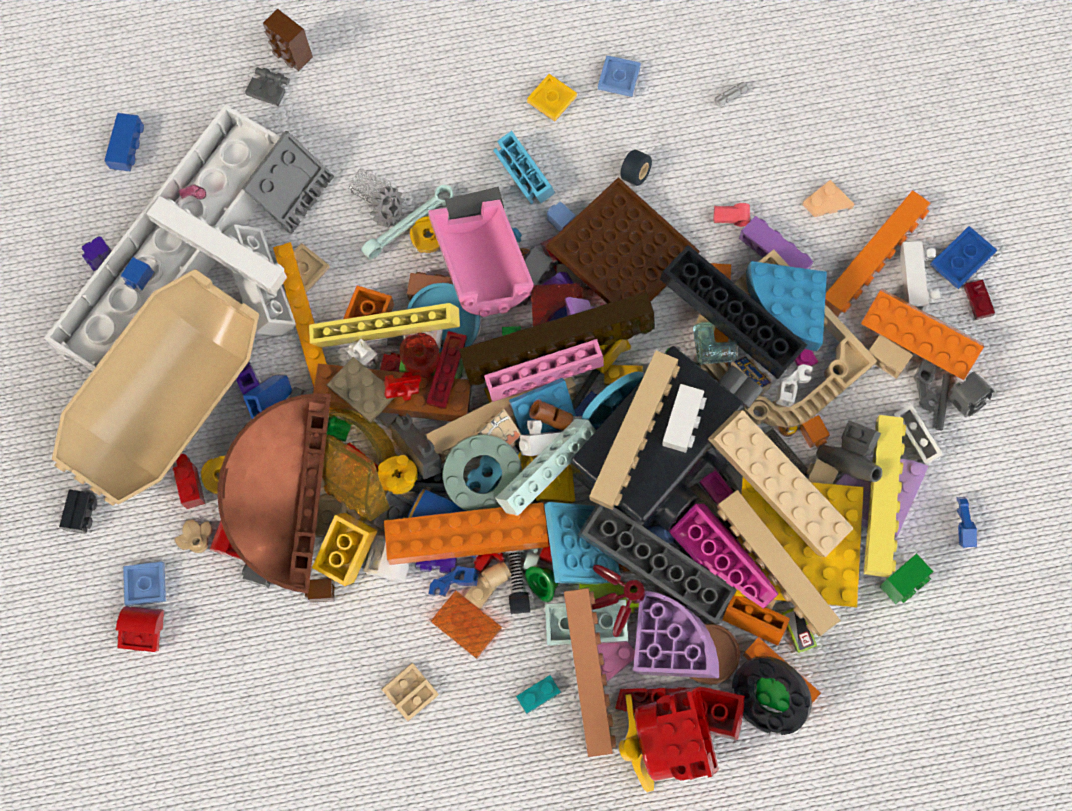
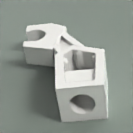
M804 364L797 366L795 372L778 386L776 404L791 407L795 402L798 386L796 383H808L811 377L806 376L804 372L810 374L813 367ZM784 388H789L790 391L785 392Z

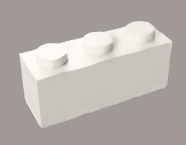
M680 384L663 439V446L685 453L688 447L692 448L695 439L692 432L694 428L698 429L701 419L698 416L699 409H704L707 399L703 397V390Z
M912 404L894 414L896 417L903 418V424L906 425V434L926 465L944 456Z

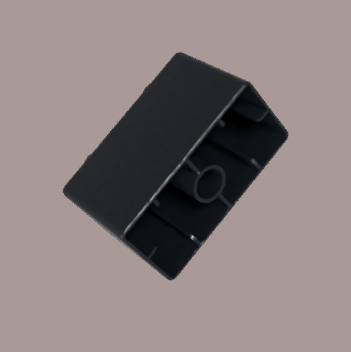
M675 346L670 347L665 354L678 359L677 366L680 367L676 378L672 377L669 383L672 387L668 396H663L661 402L664 405L660 414L656 413L653 420L656 423L652 432H647L645 436L647 443L644 450H639L636 456L639 458L636 468H631L628 474L631 478L627 487H623L620 492L623 495L618 506L614 505L616 509L647 530L657 522L665 530L670 531L684 517L698 497L687 485L707 462L717 471L724 470L730 464L708 438L735 411L745 410L743 401ZM641 381L570 460L573 476L590 491H592ZM680 384L703 390V397L707 398L704 409H699L698 416L701 417L698 429L694 428L692 435L695 436L692 448L688 447L686 453L663 446V439Z

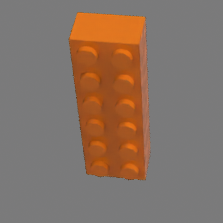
M884 289L879 291L861 322L862 325L962 380L966 378L984 348V344Z

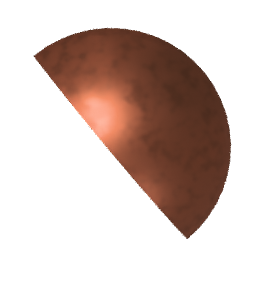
M317 393L291 397L257 414L243 427L230 445L219 475L218 509L221 523L230 544L246 565L259 576L275 585L295 592L308 593L331 394Z

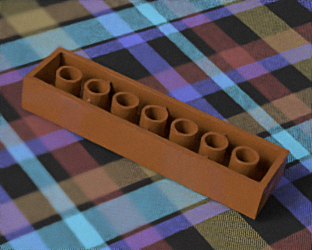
M318 363L313 394H331L329 407L331 409L356 411L327 386L344 366ZM369 369L383 382L387 375L401 378L404 374L403 372ZM412 374L413 376L420 375L421 377L419 394L411 395V400L404 401L402 396L395 397L382 411V413L399 414V416L405 417L408 413L414 418L452 422L469 413L472 385L470 386L468 379H455L447 407L442 409L427 405L426 403L434 376Z

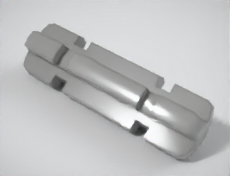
M745 82L739 83L737 87L734 86L725 91L723 95L720 94L715 97V103L718 107H721L725 102L728 103L740 96L739 94L747 92V85Z

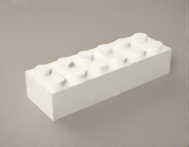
M233 224L223 233L226 236L231 235L238 240L237 243L242 246L244 244L248 245L257 255L259 253L263 254L269 259V262L274 264L262 229ZM232 270L243 303L259 313L256 334L282 336L296 325L282 285L275 295H272Z

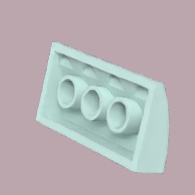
M619 600L617 604L593 610V612H597L598 624H595L596 633L600 632L601 643L629 642L627 622L618 637L613 636L616 617L622 605L626 606V600ZM566 603L545 604L547 645H572Z

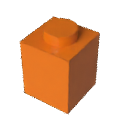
M819 415L811 418L799 427L810 448L814 446L819 448V446L825 445L827 443L826 440L830 436Z

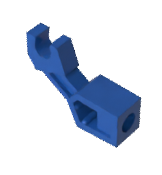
M956 497V501L959 504L957 513L962 520L958 525L959 545L963 548L977 547V528L974 522L971 521L969 502L966 497Z
M457 566L454 571L439 579H434L430 583L428 594L435 596L436 590L440 588L439 595L445 597L450 588L449 585L453 583L459 586H477L479 571L475 568ZM462 573H465L464 580L459 579Z

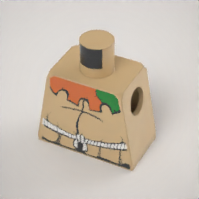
M502 407L474 431L475 434L492 435L503 439L517 454L521 451L519 444L516 442L521 434L506 410Z

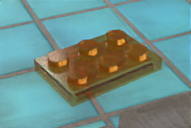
M456 590L430 621L476 659L480 657L502 629L498 623Z

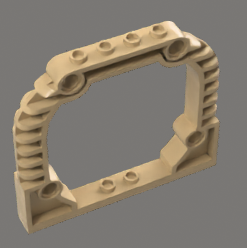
M774 249L759 261L761 263L789 266ZM745 272L734 284L750 296L746 285ZM826 305L824 326L840 342L835 348V360L824 372L826 380L802 401L791 407H775L766 397L759 396L748 410H744L756 425L763 422L770 426L789 428L807 422L877 362L875 357ZM700 314L695 325L697 351L694 355V362L719 382L729 368L721 361L722 349L713 338L715 326ZM701 353H706L709 359L703 358ZM833 369H837L840 375L835 374ZM753 410L759 411L761 417L756 416Z

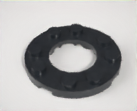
M759 656L749 659L736 671L732 681V688H734V694L744 696L743 717L754 727L769 734L775 732L787 735L800 729L807 721L812 709L811 694L804 678L788 663L773 657ZM760 678H773L775 681L782 683L790 695L789 708L784 712H773L763 707L754 693L756 681Z

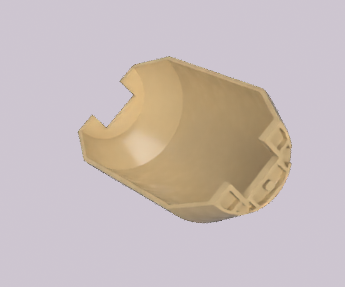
M196 269L154 291L62 411L52 460L56 462L54 466L63 472L67 469L74 473V479L84 485L85 482L92 486L90 490L99 496L101 494L105 495L104 500L112 506L115 504L119 505L159 483L250 361L259 313L245 303L240 304L213 285L208 277Z

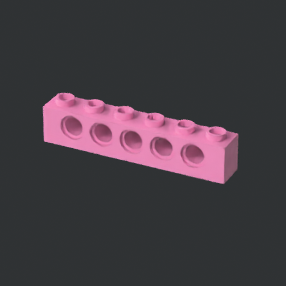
M596 339L484 375L492 402L541 387L560 378L566 379L603 367V355Z

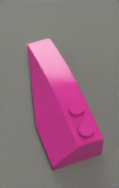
M695 504L669 531L694 561L705 566L711 573L718 575L727 584L741 591L743 595L762 608H765L778 595V592L751 556L705 504Z

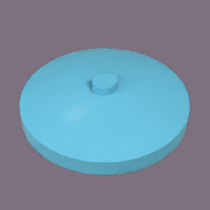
M431 284L413 296L407 309L451 303L458 307L460 327L443 329L442 340L445 342L447 332L451 331L467 335L465 347L473 345L479 334L481 318L480 315L471 314L462 308L453 284ZM441 347V349H435V350H438L439 352H442L443 347Z
M633 372L608 385L589 404L583 413L582 419L589 420L594 429L597 430L643 379L644 374L642 372Z

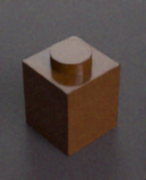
M331 578L310 580L309 591L305 593V597L311 603L334 602L335 582Z

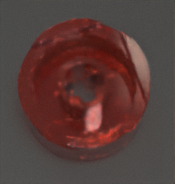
M426 333L407 336L402 341L399 349L400 358L405 370L413 376L429 377L436 371L440 359V352L435 339Z

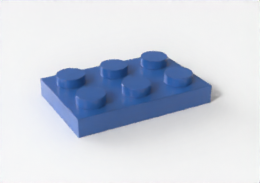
M968 226L930 265L953 286L960 289L997 252V249Z

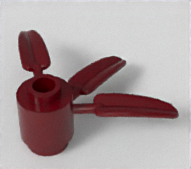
M597 564L593 566V570L611 584L623 586L624 594L617 596L616 593H611L595 599V604H592V609L595 610L617 604L619 602L618 599L624 597L628 600L626 606L622 605L620 607L613 627V636L618 637L630 616V604H637L643 601L645 597L644 586L638 580H630L625 584L621 581L620 575ZM633 589H638L636 593L630 592Z

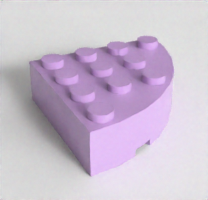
M900 459V462L903 463L902 474H899V482H902V488L897 498V501H900V511L896 513L899 528L898 532H895V538L902 528L928 469L927 465L912 460ZM844 475L836 485L864 487L861 526L867 528L871 481L855 479Z
M645 591V597L639 603L633 671L641 675L719 678V661L716 647L702 621L690 609L677 601L656 592Z

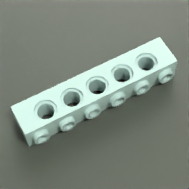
M575 419L495 497L506 513L519 515L570 464L572 457L596 431L589 420Z

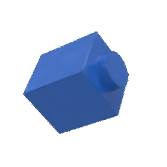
M132 257L121 277L127 287L133 290L137 288L142 291L154 271L148 264Z

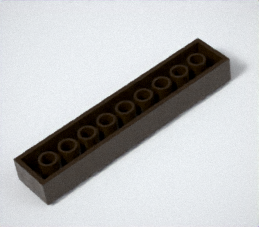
M647 292L467 346L459 349L470 386L481 385L485 382L484 375L597 339L599 346L611 345L621 339L627 340L641 333L647 334L655 329L654 310Z

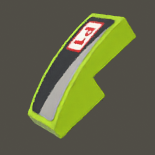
M794 608L781 612V614L790 618L786 628L791 635L796 652L800 653L816 647L817 644L814 636L806 626L808 624L804 618L800 619L794 612Z

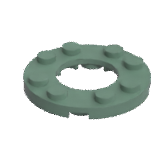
M476 434L462 439L452 447L445 458L442 478L449 497L462 509L473 511L499 508L501 505L495 497L522 472V466L517 453L506 441L492 435ZM479 455H488L495 458L502 470L499 485L487 493H476L470 490L463 479V471L466 464L473 457Z

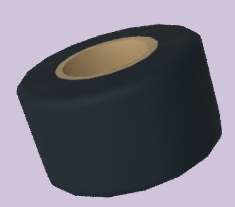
M636 149L630 151L622 163L621 179L636 186L641 185L650 172L652 166L651 156Z

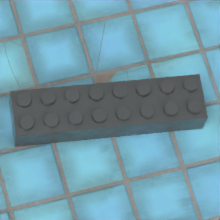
M597 504L578 533L579 537L673 600L690 609L709 624H716L737 591V589L639 525L615 507L611 510Z

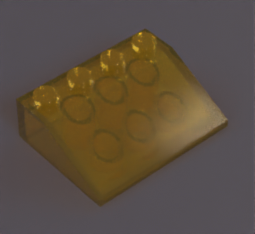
M330 434L326 436L322 474L325 492L329 496H334L338 502L346 504L350 510H355L361 517H365L370 521L390 509L374 462Z

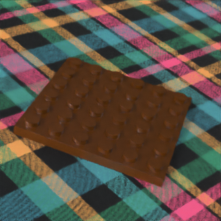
M619 177L546 245V248L607 304L647 292L650 302H652L667 286L660 280L663 271L683 249L689 245L696 252L700 253L692 243Z

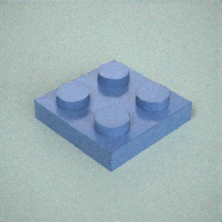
M606 55L598 83V90L633 97L641 63Z
M163 561L123 566L125 606L166 602L165 563Z

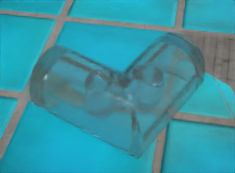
M702 322L693 326L698 365L737 361L738 347L736 341L715 343L713 325L710 322Z

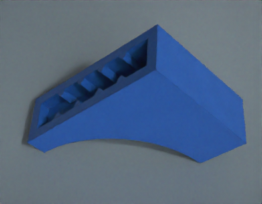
M273 375L243 395L251 419L266 408L287 399L292 392V388L287 375Z

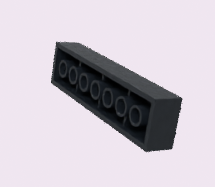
M689 245L663 271L660 280L776 379L781 377L807 347L804 341Z

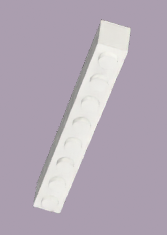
M159 196L146 213L153 223L272 295H275L287 278L284 272L285 269L280 264H272L263 254L259 253L257 255L248 245L244 244L242 246L237 243L238 240L231 235H224L222 230L214 225L212 227L209 226L200 216L194 217L185 207L179 208L170 198L164 199Z

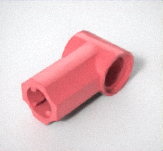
M738 203L734 206H714L713 221L714 223H734L735 226L745 227L750 222V205Z

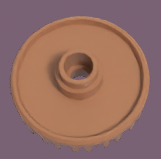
M704 624L716 647L719 661V678H689L695 680L696 683H701V685L707 684L711 686L723 683L733 675L739 664L740 650L736 639L727 629L716 624Z

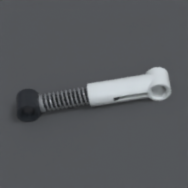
M524 550L504 552L508 556V569L511 573L509 578L511 580V594L509 595L511 614L531 612L529 593L526 592L524 588L525 582H523L525 575H523L524 572L522 571L523 564L521 563L523 561L521 560L523 558L521 553H524Z

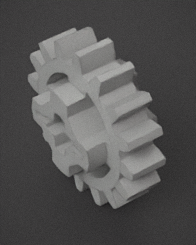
M388 186L380 188V193L375 192L376 197L371 198L373 205H370L369 208H372L373 211L370 212V215L374 216L373 221L377 222V225L385 227L395 226V221H401L399 216H404L402 209H405L406 206L402 205L405 199L401 198L402 193L398 192L396 188Z

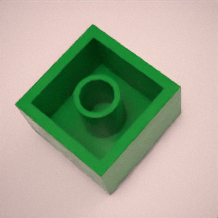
M916 553L879 587L895 604L899 601L905 603L916 593L915 588L919 590L931 580L929 575L934 571Z

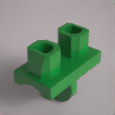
M335 415L329 416L327 436L346 442L352 423L338 419Z

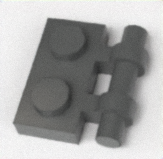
M257 67L255 74L260 75V78L252 77L245 90L246 95L279 106L286 92L281 85L282 83L288 85L290 78L284 77V74L270 72L267 68L261 69ZM267 79L274 80V84L266 82Z

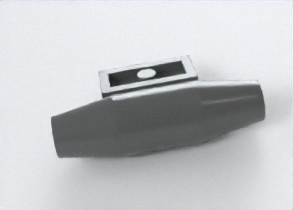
M848 421L841 437V447L821 445L816 451V456L820 461L835 467L838 472L852 478L877 482L882 477L881 467L866 458L871 451H874L881 435L876 430Z

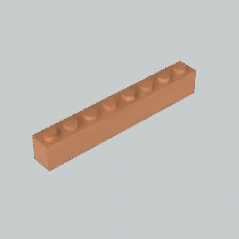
M589 587L564 591L588 757L613 754V748H617L615 735L611 736L610 727H614L612 714L608 715L607 707L610 706L609 694H605L604 686H607L606 673L602 674L601 665H604L603 653H599L598 645H601L600 632L596 633L595 624H598L597 612H593L592 604H595L594 592H590Z

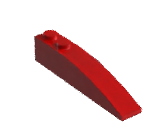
M699 687L710 734L738 740L743 719L744 696ZM690 688L620 689L615 709L627 712L626 695L631 694L635 715V710L640 705L657 702L659 698L668 693Z

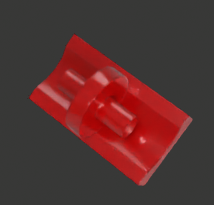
M407 372L401 378H395L393 375L385 376L384 396L386 399L402 396L404 401L411 400V395L419 394L420 375L413 376L411 372Z

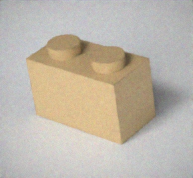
M882 335L878 336L869 349V352L877 360L874 365L896 379L913 356L908 349L896 345L893 341Z

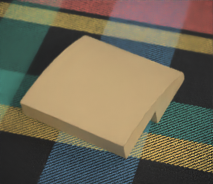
M413 663L409 664L381 688L407 721L411 720L439 695Z

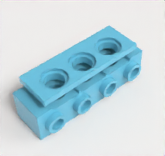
M512 131L497 141L501 150L498 151L495 148L493 151L530 204L534 203L532 198L535 196L540 203H543L555 194L548 180ZM505 155H506V156L509 155V157H510L511 160H512V161H511L512 163H509V161L507 160V158L505 157ZM514 169H519V171L522 174V177H519V175ZM525 182L526 184L529 183V185L532 188V191H529L527 186L524 184Z
M484 455L479 462L480 466L469 473L468 481L465 483L470 490L476 487L481 488L477 493H487L494 490L499 485L502 477V470L496 459ZM485 473H492V476L484 477Z

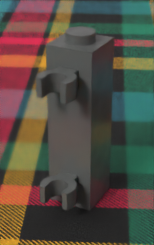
M408 413L404 420L397 417L396 423L391 424L392 439L405 456L415 464L417 471L423 479L442 473L441 458L434 450L433 443L423 437L412 423L413 419Z

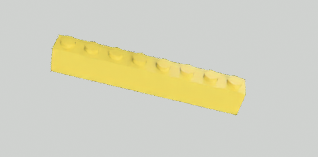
M451 303L310 324V344L318 347H328L353 343L354 341L358 342L360 339L369 341L460 327L459 308Z
M879 415L876 419L875 430L880 432L881 435L874 448L872 462L881 467L882 477L877 482H871L863 574L889 577L892 572H895L896 568L893 552L897 550V540H894L895 532L897 533L899 528L896 513L900 511V501H897V498L902 488V482H899V474H902L903 463L900 462V457L904 454L905 444L902 443V436H905L906 425L903 424V418Z

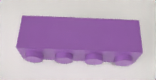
M755 216L741 230L739 239L762 258L774 249L790 267L811 269L814 262L811 260V257L798 250L794 243L784 239L780 232L770 228L765 220Z

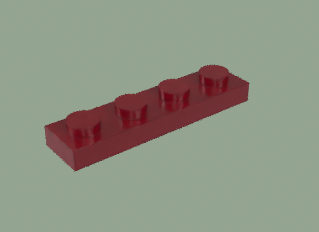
M451 331L447 332L426 402L427 405L446 409L461 360L459 349L465 347L467 335Z

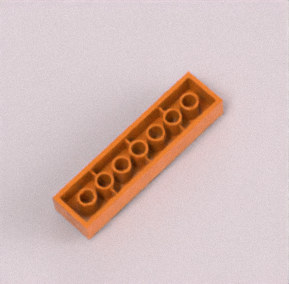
M544 502L529 504L519 515L506 513L502 507L384 521L387 561L390 565L549 547Z

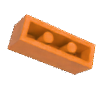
M733 595L722 620L778 646L790 618L769 608H762L745 597Z

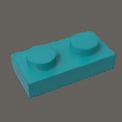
M551 675L518 694L516 698L525 713L528 714L560 694L561 691Z

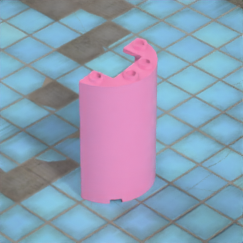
M500 200L482 202L481 215L448 220L447 208L428 211L429 219L456 294L465 311L481 315L482 317L498 313L504 314L530 295L534 284Z

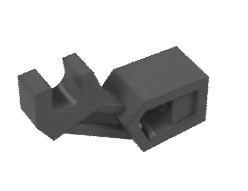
M924 359L920 363L914 379L917 383L920 398L919 404L923 409L932 412L935 407L929 404V400L936 402L939 397L929 390L928 385L933 380L937 365ZM921 372L929 375L926 381L921 377Z

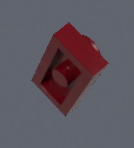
M984 280L965 283L964 289L975 320L994 316L995 310Z

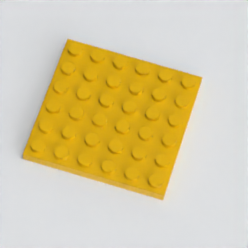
M742 477L741 495L827 604L856 608L864 487L811 482L854 528L826 557L817 555L753 486ZM738 536V542L742 545L744 541ZM752 552L748 553L755 561L756 556ZM765 568L761 569V571L768 578V575L770 574L767 572V570ZM778 584L776 586L773 585L778 592V595L773 600L786 601L780 593L782 590ZM738 589L734 594V596L746 597Z

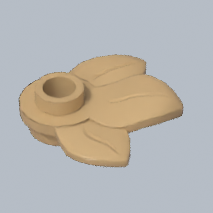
M187 520L182 528L183 534L175 538V543L182 550L190 549L194 553H202L208 547V537L212 533V526L209 521L199 525L194 520Z

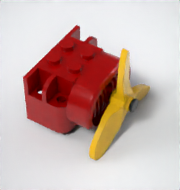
M699 687L668 693L659 698L657 702L640 705L635 710V718L631 694L626 695L629 729L626 738L619 743V752L623 759L632 761L634 771L646 792L654 791V781L674 777L680 781L694 780L703 776L713 777L719 770Z

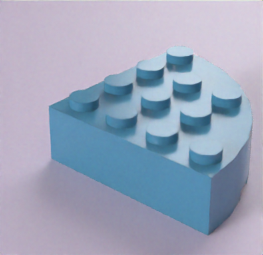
M751 261L746 269V285L751 298L807 344L805 349L817 351L823 344L827 272Z

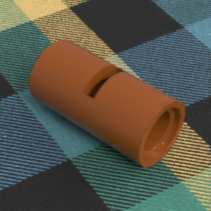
M539 399L531 406V418L541 420L542 423L561 431L573 422V415Z

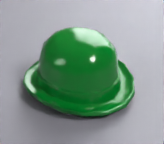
M534 566L526 569V582L532 592L544 602L549 603L552 601L554 591L558 587V583H555L554 572L549 568Z

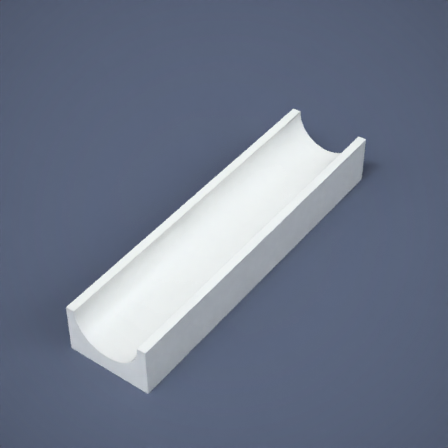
M225 105L44 339L61 355L73 358L93 372L154 291L194 269L206 276L216 260L153 223L146 213L158 197L161 196L164 199L170 198L179 208L185 207L194 217L200 216L209 226L212 227L214 225L222 230V233L233 224L243 226L259 204L242 187L280 137ZM132 257L148 264L154 271L142 291L137 288L135 290L130 289L124 284L125 281L121 277Z

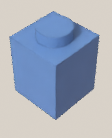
M561 201L557 205H552L547 211V221L559 232L576 217Z

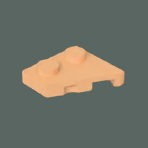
M829 180L804 200L802 205L814 217H818L826 213H836L841 209H852L855 204Z

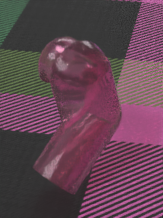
M196 184L178 190L182 199L193 196L202 200L207 194L204 188Z

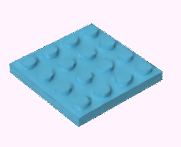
M556 502L544 504L555 583H610L593 570V566L597 564L620 575L617 561L578 536V533L596 506Z

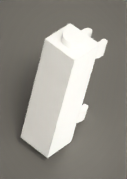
M907 240L902 243L899 249L904 301L925 311L929 303H938V299L941 298L940 291L927 292L924 261H933L934 257H936L935 249L923 250L922 241Z
M573 416V421L575 419H582V416ZM541 420L528 421L527 425L530 434L520 435L519 448L521 455H539L562 431L541 433Z

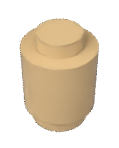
M502 562L483 571L480 579L485 588L489 587L492 590L506 582L511 573L506 564Z

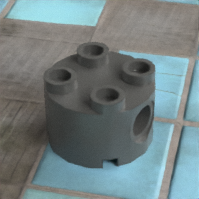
M972 372L966 377V381L962 384L957 383L952 387L951 391L953 393L948 399L967 418V416L970 417L987 404L985 402L986 398L991 400L995 390L979 374Z

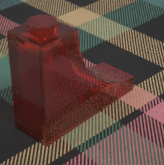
M580 283L533 285L531 290L533 326L549 322L560 309L566 306L565 298L583 299V287H580Z

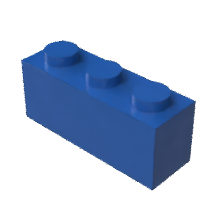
M117 113L104 160L109 169L131 172L132 165L135 164L136 149H139L140 134L144 131V124L138 115Z

